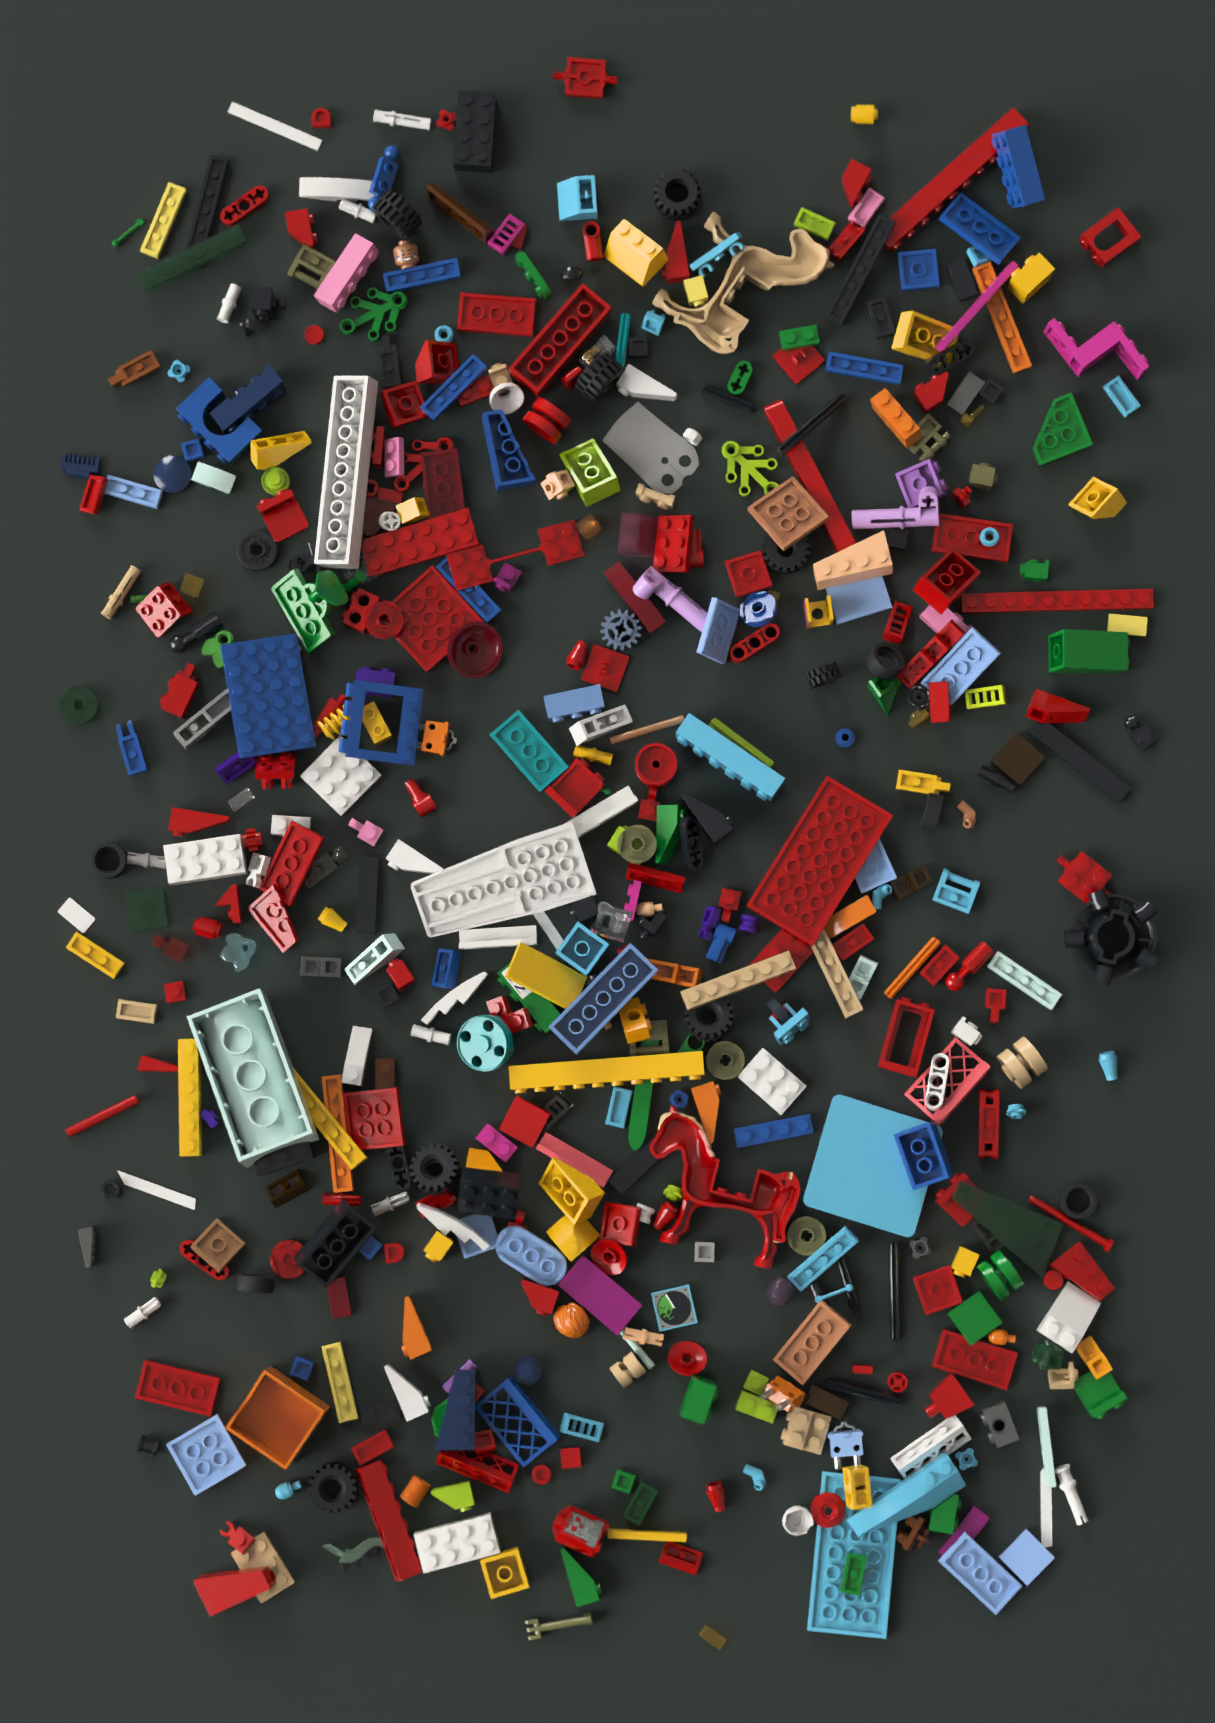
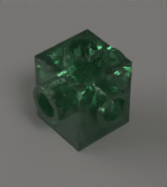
M1044 1340V1342H1036L1032 1352V1361L1043 1370H1060L1064 1351L1057 1347L1053 1341Z

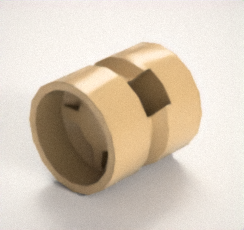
M632 1351L623 1357V1362L618 1361L610 1367V1370L623 1388L630 1385L634 1377L639 1378L646 1373L644 1367Z

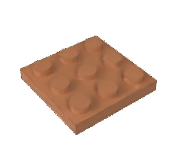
M794 476L748 507L749 513L783 551L829 520V516Z

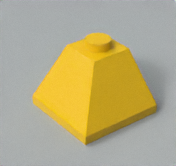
M1092 477L1068 505L1093 519L1115 517L1127 502L1117 488Z
M566 1215L546 1231L570 1261H573L600 1236L588 1220L574 1225Z

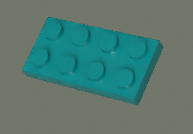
M519 710L489 734L540 793L569 768Z

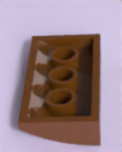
M428 184L426 186L428 199L487 245L495 231L437 184Z

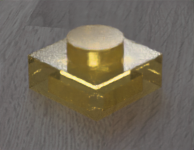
M186 573L179 591L199 598L205 580Z
M919 709L909 716L911 720H909L908 724L912 729L929 716V713L925 709L921 712Z

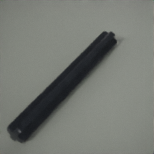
M839 393L777 447V452L782 456L785 455L847 401L846 396L843 393Z
M889 1243L890 1340L898 1341L901 1339L899 1244Z

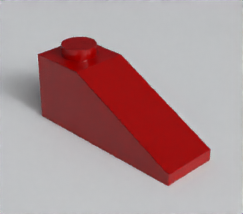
M676 221L666 253L669 260L661 268L662 278H666L667 284L684 282V280L690 278L681 221Z
M172 807L168 830L173 832V836L184 837V834L191 835L230 823L231 818L224 815Z

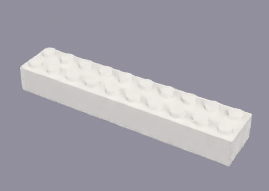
M334 376L314 564L323 568L359 569L378 381L369 376Z

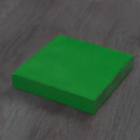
M980 1291L948 1313V1316L970 1346L1003 1323Z

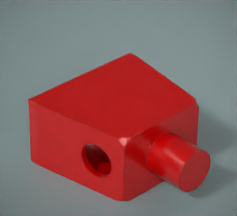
M949 1373L928 1395L933 1403L924 1410L930 1418L941 1412L943 1417L947 1419L972 1407L974 1403L953 1374Z

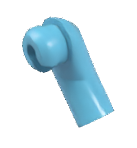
M889 884L880 885L873 891L872 904L876 910L882 909V899L892 893V887Z
M746 1463L743 1473L752 1476L756 1490H763L766 1486L763 1471Z

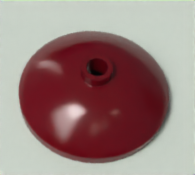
M481 621L468 622L458 627L450 637L447 646V656L450 665L457 673L467 678H480L491 673L499 664L503 653V643L499 633L491 625ZM473 644V648L469 650V645Z

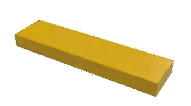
M608 1528V1539L685 1542L687 1538L686 1532Z

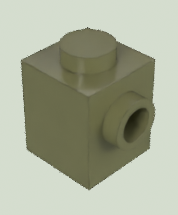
M987 463L973 464L970 470L968 486L990 490L992 485H996L998 474H995V468Z

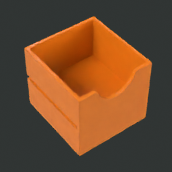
M270 1366L262 1372L251 1392L233 1415L225 1429L286 1470L292 1465L331 1406Z

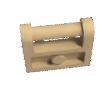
M640 483L637 487L636 494L637 497H640L639 500L650 503V501L655 502L658 507L668 509V507L673 509L675 495L657 492L646 488L645 485Z

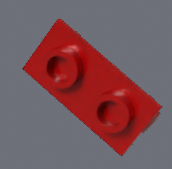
M447 1189L444 1195H441L440 1192L438 1196L431 1194L415 1202L416 1206L418 1203H422L434 1208L441 1207L443 1210L451 1205H455L454 1202L457 1201V1197L453 1190L449 1192ZM419 1211L421 1217L425 1218V1216Z

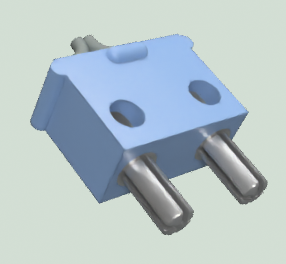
M847 1421L841 1422V1425L837 1426L834 1431L827 1433L830 1440L831 1457L834 1458L836 1470H838V1467L839 1470L842 1468L841 1457L853 1456L854 1465H857V1459L858 1465H861L860 1455H863L862 1430L856 1429L853 1425H848ZM844 1424L846 1427L853 1429L837 1431L838 1429L842 1428ZM855 1445H859L857 1449L853 1448Z

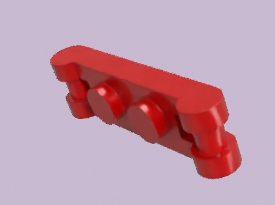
M979 1089L978 1159L991 1157V1159L997 1160L999 1089H993V1091ZM986 1099H992L993 1105H987ZM985 1144H992V1149H985Z

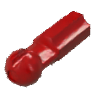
M981 941L962 961L963 967L958 972L947 975L945 979L947 988L951 991L960 990L964 985V978L969 973L975 974L994 954L993 950Z

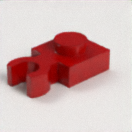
M227 1521L226 1524L230 1526V1530L227 1533L220 1530L221 1535L230 1538L227 1543L245 1555L256 1539L240 1526L236 1530L235 1525Z

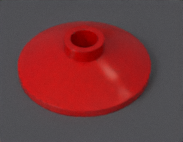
M601 1239L593 1245L591 1249L592 1262L605 1274L617 1275L625 1269L627 1255L620 1244L610 1239Z
M682 1341L673 1345L669 1350L668 1363L676 1373L684 1376H693L705 1368L707 1355L699 1344L691 1341Z

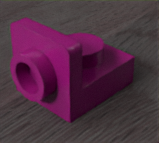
M505 562L499 574L493 580L496 584L495 587L502 592L506 590L511 592L522 572Z

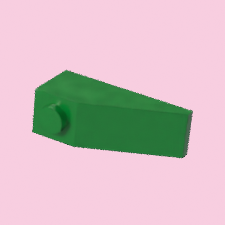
M657 805L655 863L668 865L681 838L679 822L684 816H688L687 807L681 805Z
M565 1546L561 1547V1554L576 1606L579 1607L600 1601L599 1595L602 1594L600 1584L595 1583L590 1573Z

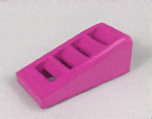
M509 213L488 241V246L504 256L525 224ZM510 221L513 222L518 226L517 229H515L508 223ZM507 227L508 229H510V230L513 231L514 233L511 235V234H509L508 232H506L504 229ZM501 233L507 236L509 239L506 241L505 239L500 237ZM497 239L504 243L503 247L496 243Z

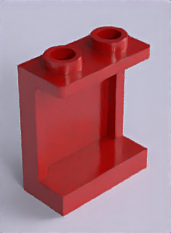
M575 758L570 767L552 786L545 790L572 818H575L605 786L602 782L604 778L597 771L593 774L588 769L590 765L583 758L581 760Z

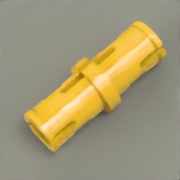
M576 745L573 756L590 760L592 763L595 761L611 765L613 753L603 752L595 747L592 749Z

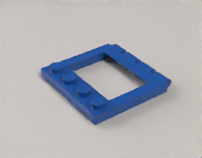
M354 680V684L347 683L345 697H352V701L345 700L343 716H349L350 719H342L341 735L347 736V739H340L338 752L345 753V757L414 766L423 689ZM366 692L403 696L397 754L359 749Z

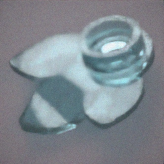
M229 934L225 937L228 945L222 949L220 958L227 962H233L235 971L239 972L250 964V957L256 951V944L252 939L243 938L240 934ZM245 944L248 946V951H245L243 948Z

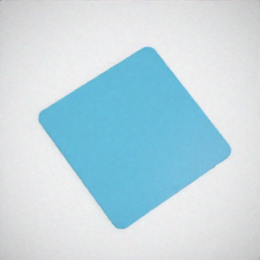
M834 1096L803 1201L805 1205L904 1237L913 1236L928 1185L916 1190L912 1189L893 1134L927 1122L847 1096ZM937 1125L939 1134L942 1138V1128Z

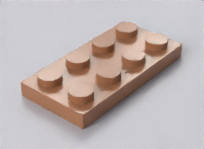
M820 1300L773 1360L801 1385H804L852 1325L826 1302Z

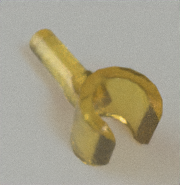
M981 405L971 415L965 413L960 422L970 426L974 418L984 409V406Z

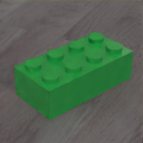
M699 1375L691 1376L680 1409L681 1417L703 1425L705 1420H710L713 1411L711 1402H716L719 1393L715 1381Z

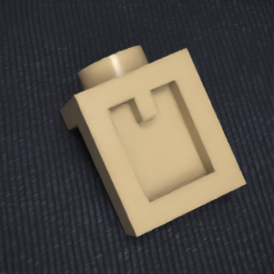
M506 363L494 364L488 370L494 388L502 383H513ZM504 389V390L500 391L499 394H502V393L507 392V391H509V390Z

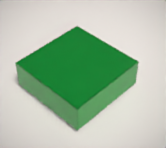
M617 1469L611 1488L630 1494L636 1475Z

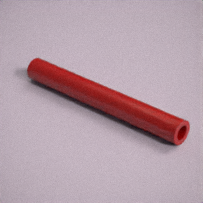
M133 1095L66 1128L65 1131L70 1138L139 1104V1100L136 1095Z

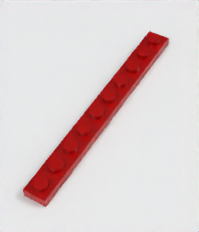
M1153 589L963 593L961 595V614L1154 608Z

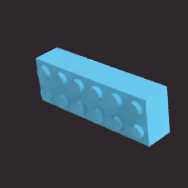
M690 713L676 731L675 737L679 744L684 747L688 745L693 749L695 755L700 758L704 756L709 759L708 763L716 769L720 767L725 770L724 774L732 780L736 778L741 781L740 785L745 789L756 791V796L763 801H771L785 780L783 776Z

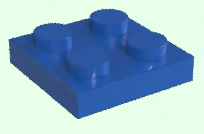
M936 249L898 252L901 291L939 288Z

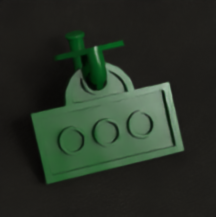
M296 568L270 588L308 654L314 652L336 634L326 618L331 611L332 605L337 607L347 603V593L361 582H364L366 575L358 571L350 581L341 584L334 572L325 570L317 574L316 582L307 584L299 569Z

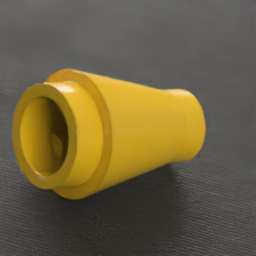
M325 907L318 917V920L321 921L320 924L342 932L347 925V922L332 908Z

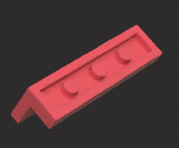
M545 1132L536 1147L537 1150L549 1157H556L592 1178L603 1188L613 1170Z

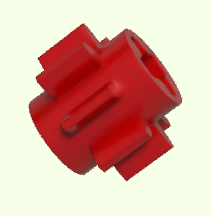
M255 828L245 829L246 834H241L243 848H249V852L259 851L258 846L263 845L261 831L256 832Z

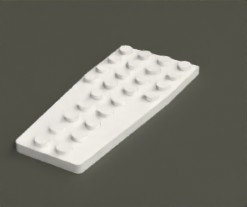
M573 822L516 839L414 881L411 884V890L428 937H436L535 914L596 895V890Z

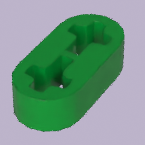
M740 361L736 365L728 382L727 389L729 393L740 396L744 392L752 374V365L748 361ZM746 366L749 372H745L743 377H740L741 370L739 367L743 368ZM737 380H739V388L741 389L733 391L731 385H735Z

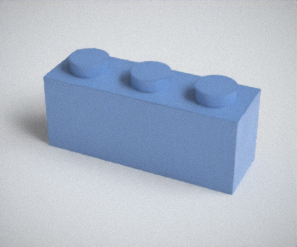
M600 684L543 696L548 720H553V723L562 722L564 718L570 716L572 719L581 718L584 713L589 712L590 715L602 713L601 710L605 709Z

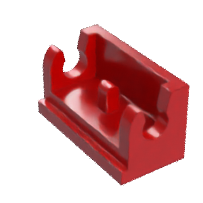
M851 221L827 248L830 256L840 264L862 239L865 229L862 226L858 228L855 225V221Z

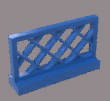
M509 1376L475 1405L477 1412L523 1468L560 1438V1434L512 1376ZM502 1388L508 1394L507 1401L497 1400V1392ZM485 1402L493 1403V1413H485L480 1406ZM496 1403L507 1405L506 1415L495 1414ZM510 1405L519 1407L520 1417L509 1415ZM495 1417L506 1418L505 1429L497 1428ZM509 1419L519 1420V1430L508 1429ZM522 1420L530 1421L533 1424L532 1432L521 1431ZM508 1432L518 1433L517 1444L510 1443L507 1440ZM521 1434L532 1435L531 1445L520 1444ZM535 1435L542 1436L547 1443L542 1447L534 1446ZM520 1448L531 1449L530 1457L525 1461L520 1456Z

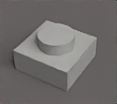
M695 1242L694 1262H714L715 1243Z

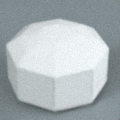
M687 428L683 434V437L695 446H698L702 440L701 435L691 428Z

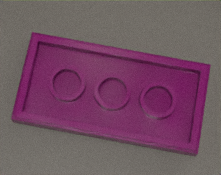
M584 1255L580 1257L558 1284L559 1287L617 1336L643 1306Z

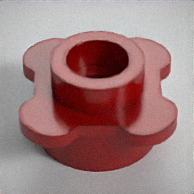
M444 109L439 112V120L436 121L437 127H442L448 131L453 130L456 113H449Z

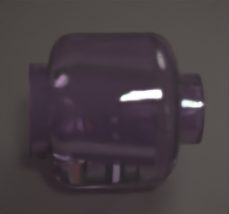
M780 1277L770 1281L766 1297L771 1300V1305L781 1308V1305H788L794 1292V1288L791 1286L792 1282Z

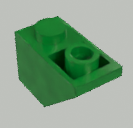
M957 1493L930 1509L927 1527L930 1531L953 1535V1530H957L958 1518H955L956 1511H960L962 1501Z

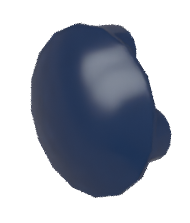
M178 456L162 458L154 469L156 485L168 493L183 492L191 480L189 464Z

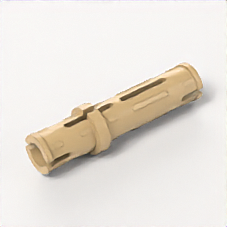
M130 566L113 595L109 596L110 600L101 612L103 616L111 620L118 607L122 606L124 597L141 573L138 568Z

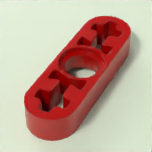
M256 186L224 208L220 214L223 224L229 227L234 226L267 203L269 200L268 190L264 186ZM257 192H260V193H263V192H264V194H263L264 198H262V199H261L260 197L256 198V197H257ZM252 196V198L255 199V205H253V202L249 197ZM244 201L250 203V208L246 211L240 209V204ZM235 207L241 215L238 216L237 212L235 213ZM226 214H234L232 216L233 220L230 221L229 219H226Z
M186 1240L181 1243L180 1253L213 1278L224 1280L229 1276L230 1268L228 1265L224 1267L225 1275L218 1276V1272L214 1268L211 1271L208 1270L211 1267L209 1264L204 1266L200 1263L199 1255L194 1260L192 1257L195 1254L185 1252L186 1248L184 1246L193 1244L195 1241Z

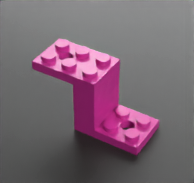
M1055 318L1048 322L1044 330V334L1077 376L1083 374L1112 351L1117 353L1137 380L1149 368L1147 358L1143 354H1139L1136 350V344L1125 336V330L1120 324L1117 325L1115 321L1078 348L1075 339L1067 335L1064 325L1060 321L1057 322Z

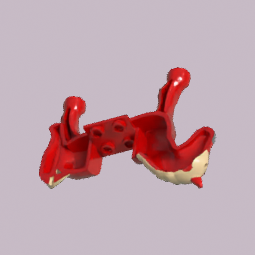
M671 1105L670 1112L661 1115L658 1133L650 1143L649 1149L655 1158H664L672 1151L681 1150L684 1162L682 1174L683 1200L675 1224L672 1228L662 1232L659 1241L678 1245L680 1236L689 1232L692 1214L699 1207L710 1206L742 1210L753 1215L761 1223L764 1231L763 1251L755 1258L754 1265L772 1270L773 1260L777 1253V1243H784L786 1241L785 1227L795 1211L801 1189L796 1175L792 1172L773 1174L758 1169L750 1199H747V1194L736 1192L735 1195L728 1194L729 1190L717 1187L716 1191L712 1190L720 1159L715 1157L703 1126L694 1117L679 1113L675 1106Z

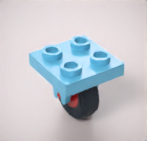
M774 998L767 1002L766 1006L772 1013L769 1019L778 1029L774 1032V1036L780 1045L790 1043L795 1038L794 1034L799 1030L802 1032L809 1026L810 1018L804 1008L796 1013L788 1003L781 1005Z

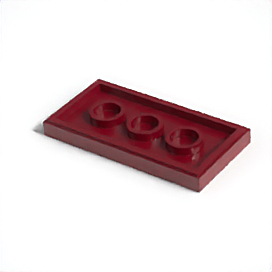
M458 448L420 453L426 505L430 515L428 520L465 509Z

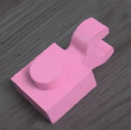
M352 818L348 824L359 831L357 836L359 839L373 847L384 831L367 820L363 825Z

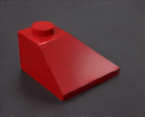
M433 340L425 341L415 363L417 383L431 385L444 383L459 368L456 343Z

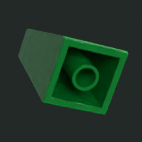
M1063 629L1048 635L1049 673H1122L1128 671L1130 666V658L1128 657L1130 640L1128 632Z

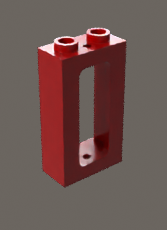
M905 997L895 1001L877 1067L914 1078L917 1077L935 1011L931 1009V1005L922 1002L916 1005L912 1003L911 999ZM904 1011L918 1014L921 1017L907 1066L890 1062L895 1038Z

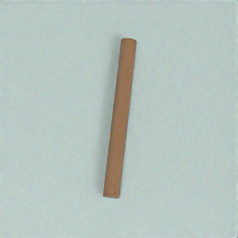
M681 715L610 737L611 744L681 724L684 721V717Z

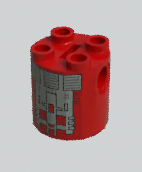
M569 1505L558 1512L552 1528L556 1542L589 1557H595L602 1545V1542L599 1540L606 1535L610 1524L606 1523L607 1521Z

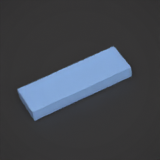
M107 476L109 480L105 495L158 509L163 490L115 476Z

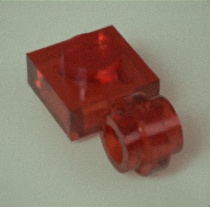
M157 934L155 938L152 937L151 941L153 942L151 945L162 949L163 946L166 947L163 955L182 963L189 948L188 944L171 937L169 943H166V938Z

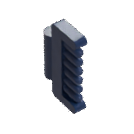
M62 453L60 468L67 470V476L89 479L91 473H99V457H91L90 462V457L87 456L85 463V456L81 458L78 455L76 460V455H72L71 461V454L67 456L66 453Z

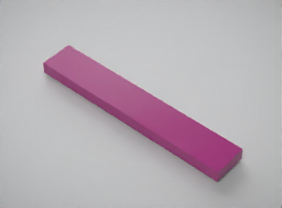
M1013 261L1004 268L934 347L941 352L949 346L1018 268L1016 262Z

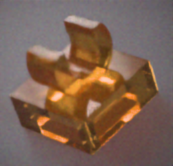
M589 514L576 524V527L586 541L602 531L601 526L592 514Z

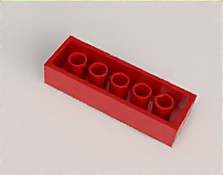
M582 283L508 368L509 374L539 398L612 314V307Z

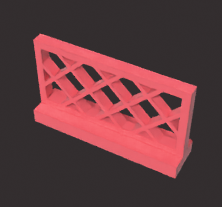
M956 1037L941 1052L945 1055L949 1052L951 1084L946 1085V1087H951V1095L948 1098H944L942 1108L932 1114L927 1110L925 1103L927 1088L925 1077L930 1074L931 1065L904 1094L935 1121L939 1127L991 1070L989 1064L979 1058ZM956 1043L962 1048L963 1056H951V1048ZM965 1058H974L979 1064L974 1069H966ZM938 1059L935 1065L938 1067V1063L940 1062V1060L944 1059ZM951 1059H963V1069L952 1070ZM964 1072L962 1083L953 1084L952 1073ZM936 1078V1079H937V1085H934V1086H935V1087H939V1086H941L942 1084H939V1078ZM923 1088L924 1099H915L910 1094L914 1089ZM931 1098L929 1099V1101H938L939 1104L940 1099Z

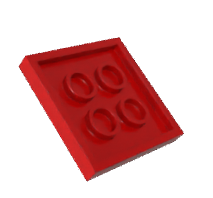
M399 1087L342 1093L347 1133L361 1150L406 1145Z

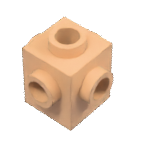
M567 469L549 473L546 475L547 479L540 483L549 500L555 498L561 500L568 496L567 492L575 487Z

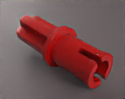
M324 1192L322 1204L338 1205L344 1199L352 1206H361L362 1197L360 1195H344L343 1192L340 1194Z

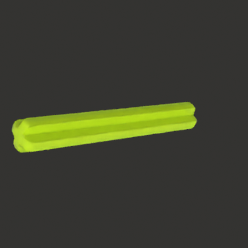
M717 718L711 720L708 725L709 727L771 768L773 766V760Z

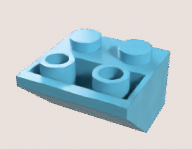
M594 175L575 176L557 183L560 221L597 219Z

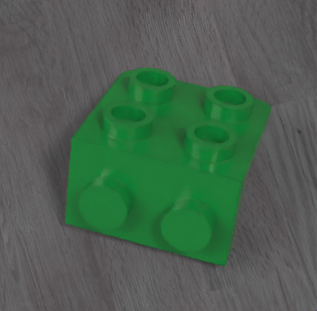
M1089 1371L1080 1376L1078 1381L1074 1382V1389L1092 1418L1097 1417V1419L1104 1417L1108 1414L1107 1410L1112 1407L1114 1409L1121 1407L1125 1404L1124 1400L1128 1399L1125 1393L1120 1390L1110 1372L1096 1380Z

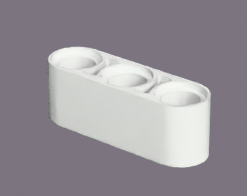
M943 1053L936 1054L931 1062L925 1097L926 1106L931 1111L940 1110L944 1102L950 1062ZM938 1059L946 1061V1065L942 1068L937 1067L935 1063ZM935 1078H941L943 1084L935 1087L932 1081ZM931 1097H938L940 1102L938 1105L932 1106L929 1104V1099Z

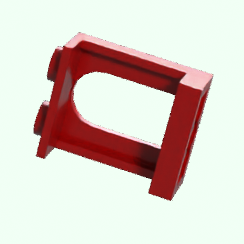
M1118 207L1082 233L1080 244L1084 250H1088L1091 253L1094 263L1100 265L1103 269L1113 258L1131 245L1133 247L1141 239V235ZM1112 223H1115L1125 238L1108 250H1099L1094 244L1095 237Z

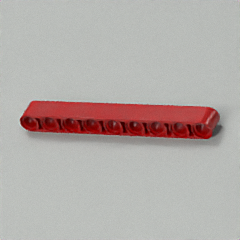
M781 399L763 408L780 444L797 430ZM801 440L786 455L803 488L829 516V520L822 525L836 552H840L856 544L806 445Z

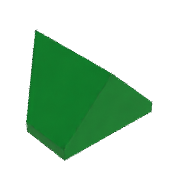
M875 677L868 682L867 687L889 717L902 683L897 677L892 680H883Z

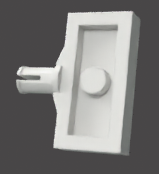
M272 815L271 835L283 837L291 820L310 829L311 817Z

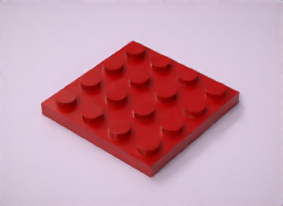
M433 565L392 601L400 608L404 620L401 631L394 638L426 673L447 656L449 639L458 627L472 621L484 622ZM383 614V617H379L383 625L384 623L386 625L389 623L387 615Z

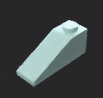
M395 933L383 934L344 970L353 984L356 985L392 961L405 948Z

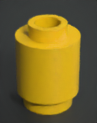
M856 105L851 107V122H856V124H874V120H878V109H874V105Z

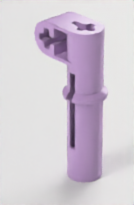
M931 486L922 488L919 493V507L915 508L900 506V508L852 510V528L900 527L903 530L905 527L939 526L938 492ZM927 495H929V496H930V499H931V501H930V506H936V507H926V506H927V498H926Z
M650 566L633 586L634 593L642 599H648L655 593L665 602V606L669 605L700 632L703 631L708 613L683 593L681 587H676L655 568Z

